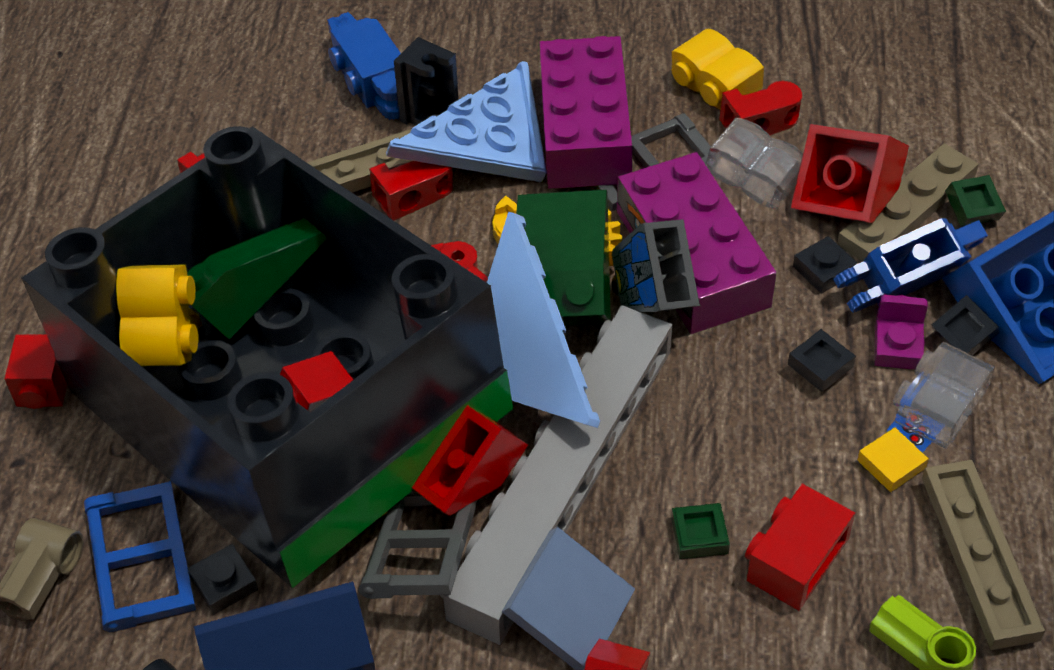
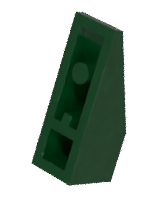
M302 218L212 254L203 263L195 265L187 272L188 276H192L195 282L196 293L192 306L230 340L328 238L305 218Z

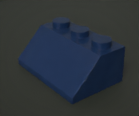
M353 581L194 626L205 670H376Z

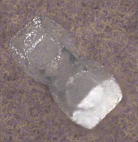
M735 118L710 148L705 165L711 174L721 182L741 188L747 196L763 206L777 209L797 183L803 153L793 144L771 138L758 124L742 118Z
M942 342L934 353L927 350L916 367L915 375L917 377L913 382L905 380L894 397L893 405L898 407L895 423L947 449L986 393L995 367L946 342Z

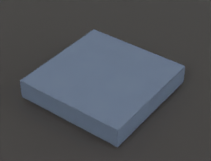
M556 527L548 532L501 612L573 669L584 670L588 654L599 638L608 640L635 588L563 530Z

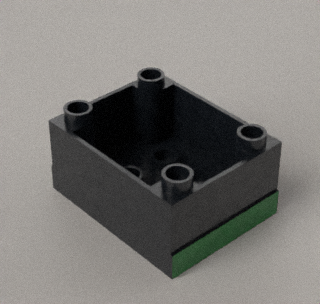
M235 126L217 131L207 139L203 148L205 158L98 228H73L54 237L45 250L46 262L21 277L54 350V356L70 392L285 583L294 588L414 490L412 486L467 405L497 422L513 409L508 372L503 366L491 285L253 126L250 128ZM302 218H305L328 238L230 340L192 305H189V308L199 315L203 325L197 329L198 348L195 353H192L191 361L182 365L140 366L120 349V314L116 293L117 269L127 266L186 265L188 272L195 265L203 263L212 254ZM332 351L353 378V381L310 413L296 402L290 382L281 376L280 372L284 366Z

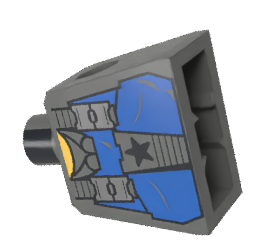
M684 219L643 223L613 248L612 260L615 275L612 278L611 285L614 293L619 296L621 305L639 312H657L700 306Z

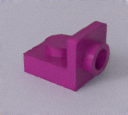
M905 295L881 296L875 321L874 366L921 370L924 361V320L928 309L927 299Z

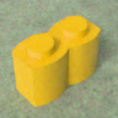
M713 29L703 30L672 51L671 71L676 82L682 86H687L693 91L700 92L703 100L708 105L714 106L719 110L721 109L722 92L738 89L742 95L760 91L763 88L764 66L749 52L741 48H735L725 36Z
M186 265L127 266L117 269L116 293L120 314V349L140 366L182 365L191 361L192 353H195L198 348V331L195 324H190L188 310L189 305L194 303L196 290L193 277L187 274Z

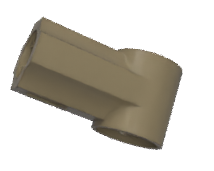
M37 518L27 520L21 527L16 539V557L0 582V610L10 618L19 621L33 620L60 573L68 574L77 565L83 549L82 533Z

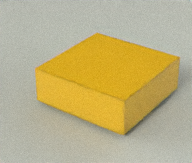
M895 427L861 449L857 459L890 492L922 472L927 467L929 460Z

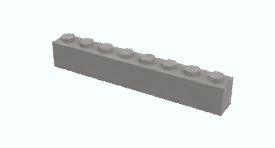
M621 305L612 321L606 320L603 323L598 335L596 348L592 353L586 352L579 364L588 387L585 393L591 409L598 414L600 419L598 428L555 414L551 421L544 420L535 436V447L528 457L522 456L517 462L512 475V484L506 494L500 492L494 499L489 512V521L482 532L479 530L475 531L466 547L465 560L457 571L451 595H440L444 599L446 621L501 645L514 622L501 611L548 532L556 527H559L565 533L568 530L670 354L671 323Z

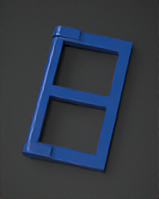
M171 481L113 494V492L87 498L84 501V508L89 526L102 611L103 630L115 632L136 627L140 623L195 611L196 607ZM162 502L169 539L107 553L101 516ZM172 556L179 590L178 595L116 609L110 575L111 569Z

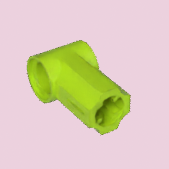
M900 595L896 597L891 596L880 607L879 612L870 624L869 632L919 670H972L976 656V645L973 638L966 631L958 627H942ZM940 658L951 659L952 661L956 662V664L946 663L942 661Z

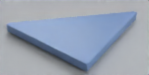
M520 62L516 69L507 74L502 73L487 82L475 94H467L449 105L447 111L437 117L431 116L416 125L409 134L400 139L395 138L391 140L386 156L542 182L547 170L528 62Z
M508 212L487 283L491 285L503 366L508 372L512 401L598 428L600 423L599 416L591 409L585 390L588 388L576 355L571 354L564 336L566 328L555 300L551 299L543 280L546 278L536 248L530 245L524 229L526 227L525 219L523 216Z

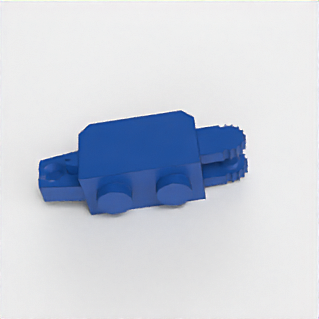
M349 12L343 13L339 17L327 19L333 45L332 48L328 49L329 58L336 71L342 70L344 73L346 85L353 96L358 94L366 108L375 105L385 118L389 120L399 119L394 60L401 52L379 21L371 18L357 21Z
M941 218L877 247L866 256L863 262L844 270L833 280L838 288H844L863 279L869 288L866 292L858 293L847 302L851 312H857L876 303L879 306L882 295L898 296L910 294L958 269L964 262L970 260L971 255L968 251L979 246L988 235L979 220L955 230L947 218Z

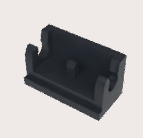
M417 37L394 60L400 122L406 125L409 122L418 125L431 115H440L447 111L449 105L459 100L456 53Z

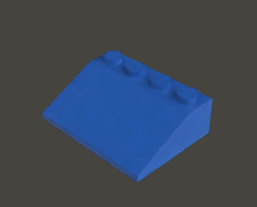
M1053 210L942 278L957 303L967 295L999 327L1000 333L991 340L1038 384L1054 375Z

